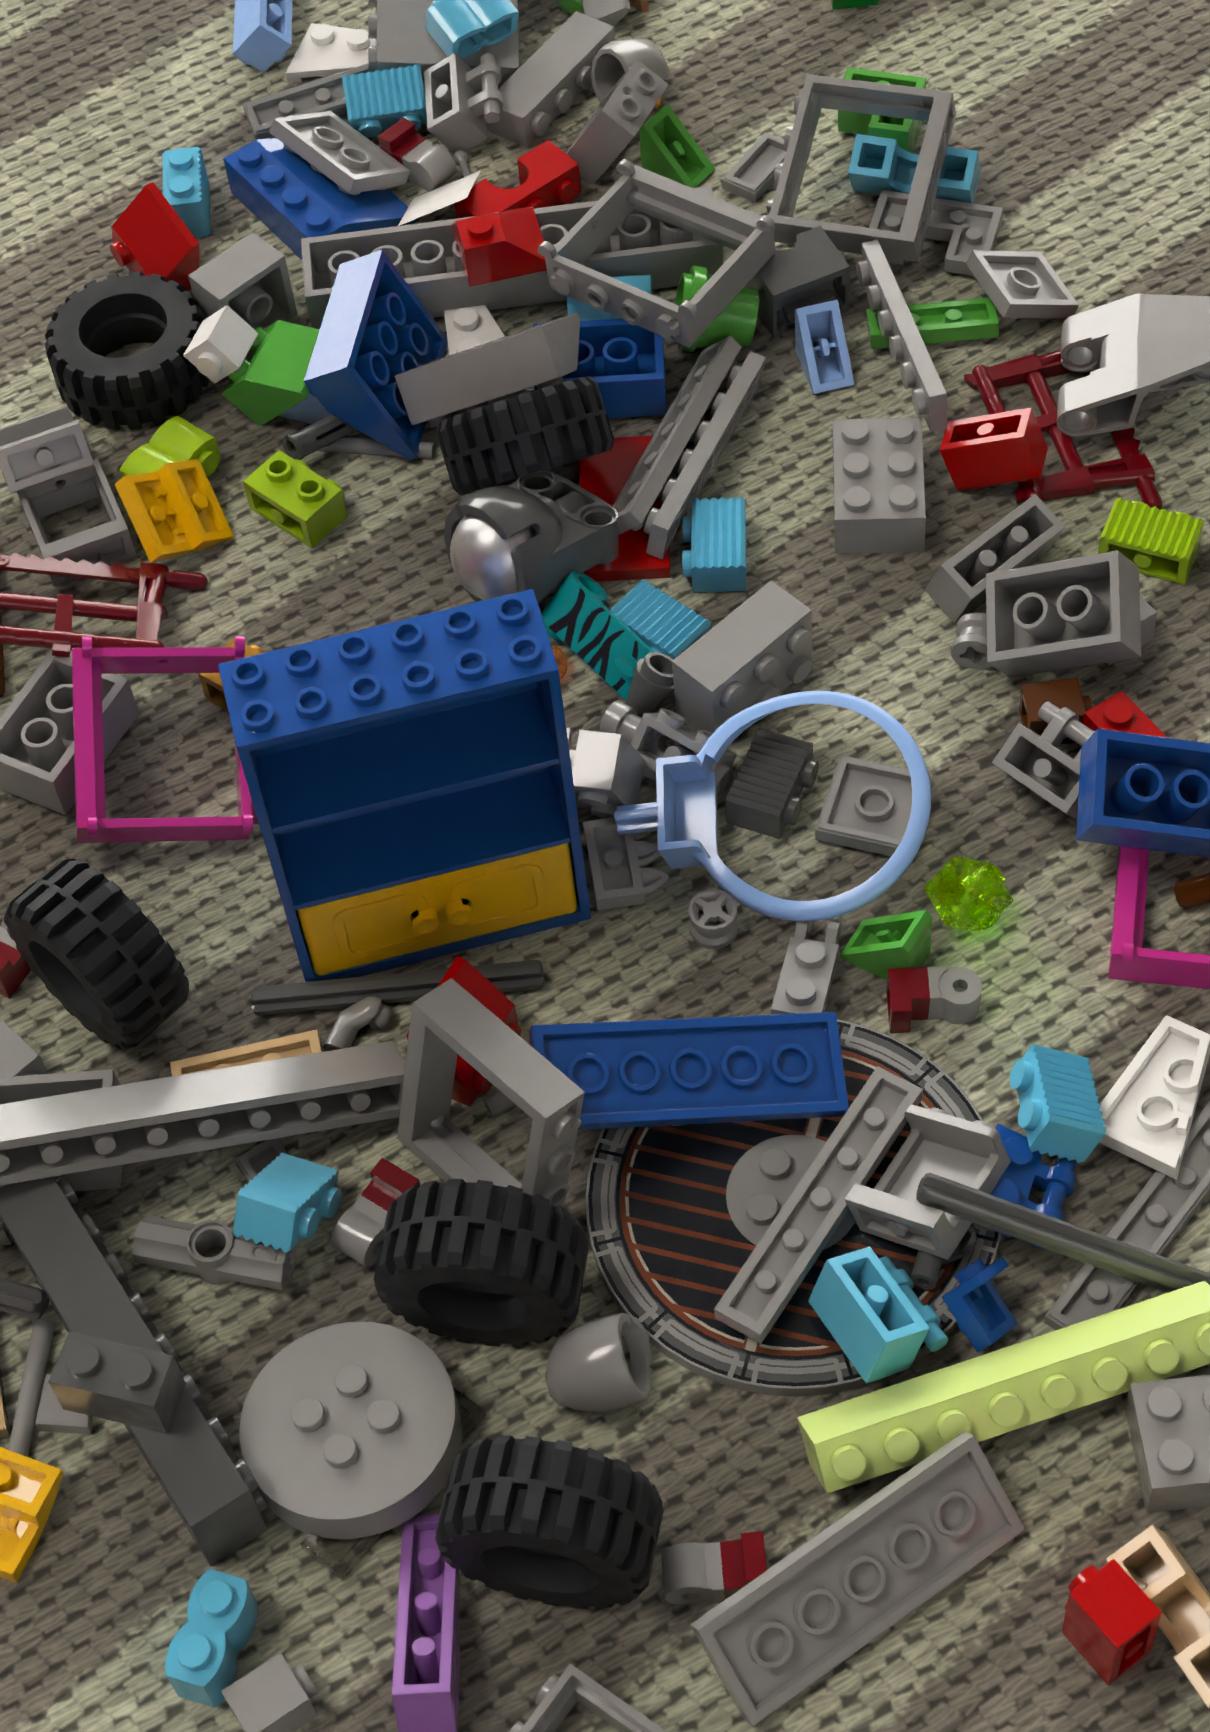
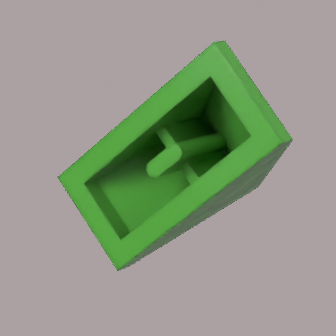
M668 103L662 106L639 129L642 168L691 188H696L715 170V167Z
M927 910L864 919L839 956L843 960L887 980L888 969L922 967L931 953L932 916Z

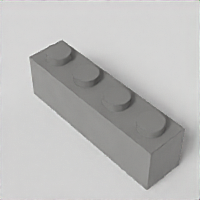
M576 11L498 89L502 94L503 108L500 111V120L497 123H488V130L524 147H528L538 136H543L548 130L549 124L560 113L567 112L572 101L583 90H588L592 86V61L599 49L611 41H615L614 26Z

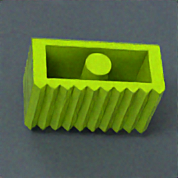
M1119 497L1115 499L1101 533L1098 554L1118 550L1139 567V573L1185 585L1200 548L1204 521L1201 518L1194 519L1191 515L1184 512L1171 511L1168 513L1165 508L1159 510L1156 506L1150 508L1144 502L1124 501Z

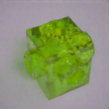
M954 856L923 887L945 925L976 932L986 930L996 924L1000 919V914L1014 901L1004 886V875L995 865L988 861L980 862L959 856Z

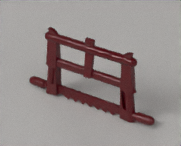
M1061 350L1037 356L1034 353L990 367L977 365L974 367L972 374H964L965 382L971 388L978 389L988 414L1006 412L997 388L1027 382L1041 413V416L1036 417L1041 432L1049 431L1066 470L1064 472L1036 479L1033 478L1024 482L1017 481L1019 486L1016 489V504L1025 502L1034 494L1042 501L1095 494V490L1137 484V491L1142 502L1150 508L1156 506L1161 510L1163 503L1154 484V469L1145 453L1140 454L1138 451L1141 441L1133 438L1134 428L1110 432L1121 459L1083 466L1071 436L1062 433L1057 427L1058 407L1045 378L1073 372L1062 365ZM1091 371L1082 373L1086 377L1090 375Z
M16 552L10 556L0 554V571L7 570L127 582L139 585L137 605L73 599V595L58 594L57 598L0 592V609L56 614L54 630L0 625V644L52 649V656L70 657V650L72 651V648H82V637H92V648H164V644L157 641L161 618L167 612V608L162 605L166 585H171L172 588L199 591L206 588L208 579L202 573L176 570L169 572V568L161 563L140 562V568H127L119 563H115L112 566L102 561L92 564L84 559L77 563L67 557L59 561L51 556L42 559L34 554L27 558ZM72 616L137 622L136 638L72 632Z

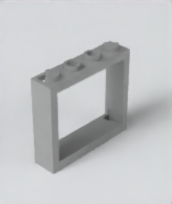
M807 74L803 91H800L799 96H795L794 114L796 117L794 125L788 126L785 132L784 150L786 154L784 162L778 163L774 175L776 192L774 199L768 200L766 204L767 216L772 218L775 223V242L793 244L797 242V234L821 226L838 251L862 254L861 243L878 239L886 258L919 262L956 117L953 92ZM822 108L928 122L900 232L793 218Z
M451 978L412 1003L397 1139L445 1183L449 1179H463L465 1182L477 1183L478 1180L491 1181L493 1185L502 1187L511 1185L522 1188L524 1193L530 1195L539 1194L548 1198L551 1205H560L564 1208L565 1198L569 1191L568 1181L571 1165L575 1158L574 1148L578 1128L581 1124L580 1116L585 1092ZM457 1054L533 1119L522 1184L449 1120Z

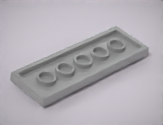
M964 1431L690 1624L742 1717L747 1723L754 1726L1026 1529L975 1436Z

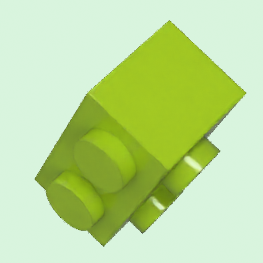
M280 450L243 480L249 508L311 549L348 517L344 502V492L334 480L330 478L324 479L313 472L304 461L294 460Z

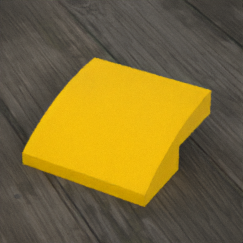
M199 459L166 463L156 472L127 475L115 483V487L150 563L201 551L234 537Z
M0 1447V1577L17 1583L44 1530L64 1474L62 1469Z

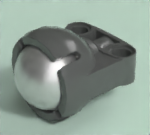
M543 470L520 477L517 481L507 486L480 489L464 497L455 505L445 520L444 540L454 573L475 602L533 589L539 606L556 587L564 582L571 571L575 570L583 573L597 564H606L618 557V512L601 498L570 480L548 470Z

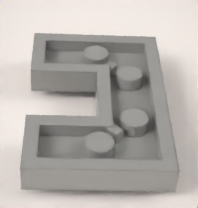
M882 190L869 228L900 232L909 194ZM935 198L925 238L950 242L944 259V271L974 276L967 267L966 262L972 250L993 251L1002 223L1003 208ZM886 258L888 263L900 265L904 263V260Z

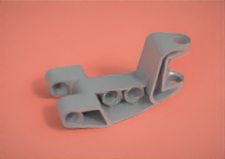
M1137 293L1068 317L1062 325L1061 363L1069 371L1077 373L1091 372L1089 376L1067 382L1061 386L1058 392L1057 427L1066 435L1080 437L1128 429L1134 425L1141 402L1148 393L1209 383L1210 296Z

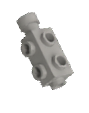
M620 700L613 702L608 707L600 723V732L623 735L645 760L642 775L656 780L657 758L697 755L708 738L713 734L705 730H698L696 732L684 725L686 719L683 716L667 709L661 708L659 712L644 713L641 718L637 716L636 709ZM668 737L674 740L675 746L667 748L666 741ZM726 749L718 763L713 762L710 772L715 771L717 796L726 790L734 774V770L731 767L737 754Z

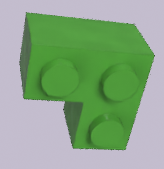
M847 67L843 78L926 89V78L858 68ZM838 110L839 132L897 139L900 148L913 153L923 121Z

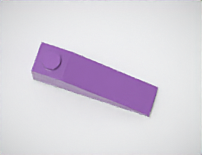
M440 1513L415 1515L403 1523L392 1681V1700L398 1732H458L460 1691L459 1569H453L447 1564L445 1557H442L439 1551L435 1532Z

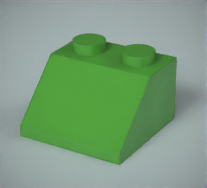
M277 320L264 330L261 327H257L255 331L259 334L240 368L227 376L230 380L224 388L222 395L253 422L261 426L305 400L310 392L304 383V379L320 329Z

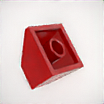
M533 207L475 216L455 221L452 224L469 287L547 271L545 256L538 254L537 248L544 240Z

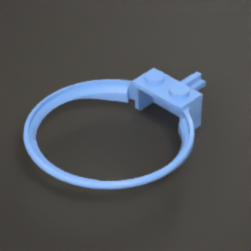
M804 691L774 697L740 711L716 729L697 755L657 758V802L617 806L614 817L619 835L657 831L658 851L671 869L702 866L725 892L729 893L737 902L747 908L782 920L818 921L841 916L867 905L886 892L900 879L914 860L924 840L931 811V787L927 767L917 744L903 725L879 706L853 695L831 691ZM809 704L843 707L855 711L878 724L888 733V736L902 753L908 766L912 785V807L907 829L899 846L886 864L876 874L852 890L837 896L814 901L786 900L768 895L736 876L718 856L716 773L715 771L710 772L713 762H719L726 749L744 730L774 712L789 707Z

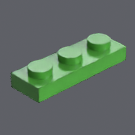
M989 297L907 305L924 344L934 345L942 342L976 341L984 338L999 337L998 316L995 305ZM866 309V324L871 349H890L889 336L883 337L879 328L878 311L872 312L871 309Z

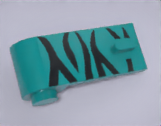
M573 570L541 611L547 634L558 642H564L623 699L627 700L637 662L645 658L648 653L654 651L604 605L608 599L605 590L586 574Z

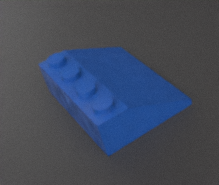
M277 138L255 140L223 158L231 193L301 260V238L395 227L399 225L408 209V206L389 189L360 192L358 195L342 192L338 189L335 182L326 175L313 170L309 162L298 154L288 151L283 146L284 143ZM419 218L407 222L403 225L414 224L417 221H419Z
M383 250L340 264L304 383L309 392L319 400L327 412L405 458L412 460L418 456L419 444L422 441L427 421L411 425L395 375L443 358L448 342L447 337Z

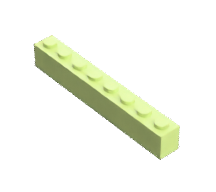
M1204 1280L799 1416L797 1420L810 1466L828 1494L919 1463L964 1431L974 1435L977 1442H981L1128 1392L1130 1383L1163 1380L1210 1364V1285Z

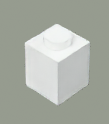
M226 305L203 320L183 356L200 373L207 376L215 384L240 368L259 333Z

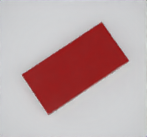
M653 436L614 438L612 450L579 460L580 487L613 507ZM662 495L654 501L650 510L653 508L660 510L663 504L661 503ZM645 525L637 531L630 529L619 535V554L615 560L606 564H597L583 573L596 582L671 578L670 547L663 559L647 554L649 534L644 533Z

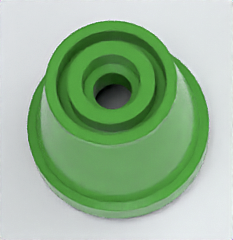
M692 265L689 273H682L680 277L675 304L680 306L685 300L690 301L713 274L708 273L706 267ZM745 286L689 348L678 343L679 350L693 353L695 348H707L730 335L740 346L749 347L757 321L758 289Z

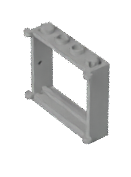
M623 159L616 166V170L624 175L555 246L548 241H543L537 248L538 254L545 256L549 286L561 295L572 297L590 305L596 310L607 312L625 320L631 325H637L660 335L666 340H672L689 348L775 254V223L767 215H758L636 166L627 159ZM634 209L736 250L690 301L685 300L680 306L582 265Z

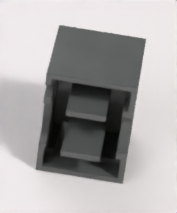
M821 226L797 234V242L793 243L792 249L787 251L775 250V254L746 284L747 287L758 289L759 305L757 316L773 338L781 336V326L795 323V309L838 300L840 312L849 310L850 266Z

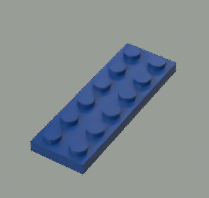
M836 1012L532 1025L529 1031L530 1045L585 1092L580 1116L581 1124L578 1130L844 1116L849 1109Z

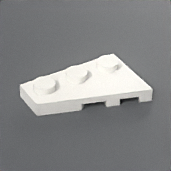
M1166 1015L1100 1103L1099 1111L1103 1112L1101 1119H1105L1103 1127H1106V1132L1099 1143L1177 1180L1210 1056V1034Z

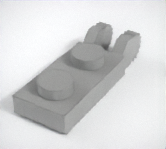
M842 915L830 918L827 921L825 942L808 940L809 933L812 932L813 921H797L795 936L790 937L771 1007V1015L825 1012L839 958L838 942L842 929Z

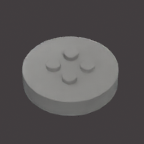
M363 1321L346 1322L317 1329L296 1339L266 1364L253 1382L243 1405L239 1427L240 1446L243 1459L259 1485L258 1490L267 1506L279 1518L294 1528L314 1536L330 1539H357L380 1534L401 1525L421 1512L438 1495L448 1481L452 1463L460 1452L462 1416L447 1370L437 1355L424 1342L414 1335L390 1325Z

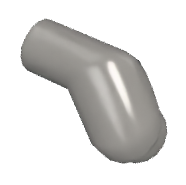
M367 996L341 1011L324 1044V1049L331 1051L350 1048L358 1031L367 1024L374 1030L384 1028L392 1016L390 1007L382 1004L379 997Z

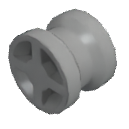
M973 612L963 615L959 618L956 626L957 638L952 644L951 657L962 667L980 670L989 669L992 665L987 663L986 614Z
M707 889L699 892L692 898L688 910L692 939L699 946L707 949H720L733 942L738 934L737 904L734 898L729 893L720 889ZM719 920L722 922L717 925H708L711 921Z

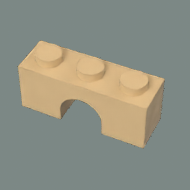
M1151 1525L1107 1557L1106 1560L1109 1562L1114 1558L1162 1612L1158 1626L1177 1653L1174 1659L1210 1709V1594L1169 1535Z

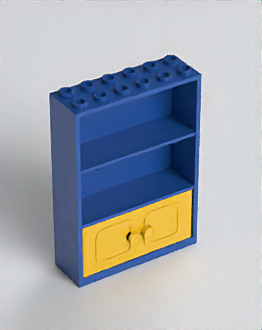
M533 589L218 664L236 748L305 982L360 977L591 919L559 670Z

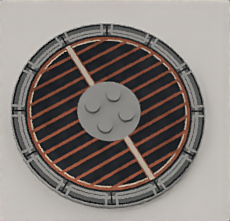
M837 1019L849 1107L876 1067L879 1066L923 1089L919 1107L926 1109L939 1108L951 1116L971 1122L976 1120L983 1121L971 1100L957 1083L938 1065L916 1049L872 1028ZM843 1116L602 1129L593 1151L586 1188V1217L592 1253L600 1276L615 1304L622 1313L638 1318L649 1333L650 1343L665 1356L686 1369L714 1382L744 1391L767 1395H826L856 1389L887 1378L884 1377L865 1383L808 1302L827 1259L869 1246L878 1258L889 1257L897 1269H904L908 1276H911L918 1250L860 1231L850 1210L761 1344L715 1319L714 1308ZM908 1122L865 1186L875 1188L910 1135L911 1127ZM974 1222L970 1226L976 1232L977 1243L970 1253L961 1259L943 1265L934 1289L924 1290L916 1286L912 1288L924 1306L930 1305L941 1320L939 1327L947 1338L958 1325L941 1296L959 1284L953 1275L980 1258L986 1266L996 1261L1000 1248L1002 1234ZM924 1342L913 1363L931 1352Z

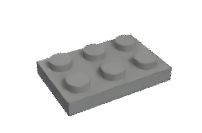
M331 111L273 119L270 134L284 143L283 146L288 151L298 154L309 162L313 170L330 178L337 184L338 189L344 193L358 195L360 192L386 190L389 187L406 185L410 173L408 168Z

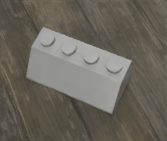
M578 312L431 361L395 375L411 425L428 421L429 427L433 428L438 426L439 422L453 417L452 412L464 409L466 413L489 405V400L498 397L502 401L525 394L526 388L535 385L541 389L563 383L562 376L577 370L580 334Z

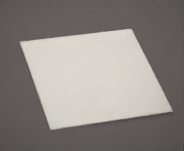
M480 171L415 197L398 226L466 199Z

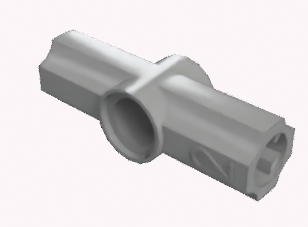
M146 1215L142 1221L138 1222L133 1236L132 1257L136 1263L198 1274L204 1282L211 1285H221L229 1281H235L284 1291L285 1287L288 1284L290 1285L295 1270L297 1252L295 1246L289 1252L284 1253L281 1247L277 1250L272 1245L265 1247L262 1241L255 1244L252 1238L246 1241L243 1235L236 1238L231 1229L225 1223L218 1220H207L195 1225ZM213 1249H224L217 1256L205 1257Z

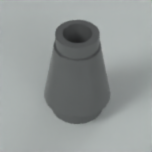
M650 652L645 658L637 662L626 704L636 709L637 716L641 718L644 713H654L674 690L673 659L663 653Z

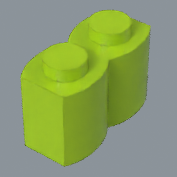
M175 416L159 427L149 443L133 451L124 461L119 471L121 477L127 475L156 472L166 463L199 459L208 477L216 470L221 455L215 437L183 418Z

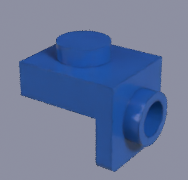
M1004 1257L988 1266L984 1264L981 1258L974 1261L953 1275L959 1284L941 1296L955 1317L959 1329L968 1337L977 1352L993 1344L1018 1325L990 1279L1009 1266Z

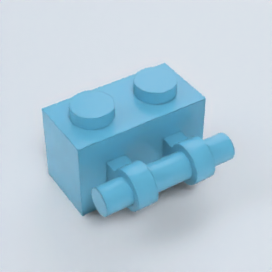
M870 1246L827 1259L808 1300L865 1383L909 1369L923 1342L931 1352L940 1350L948 1342L947 1336L939 1327L941 1322L939 1316L930 1305L924 1306L912 1290L914 1283L905 1270L897 1269L887 1256L878 1258Z

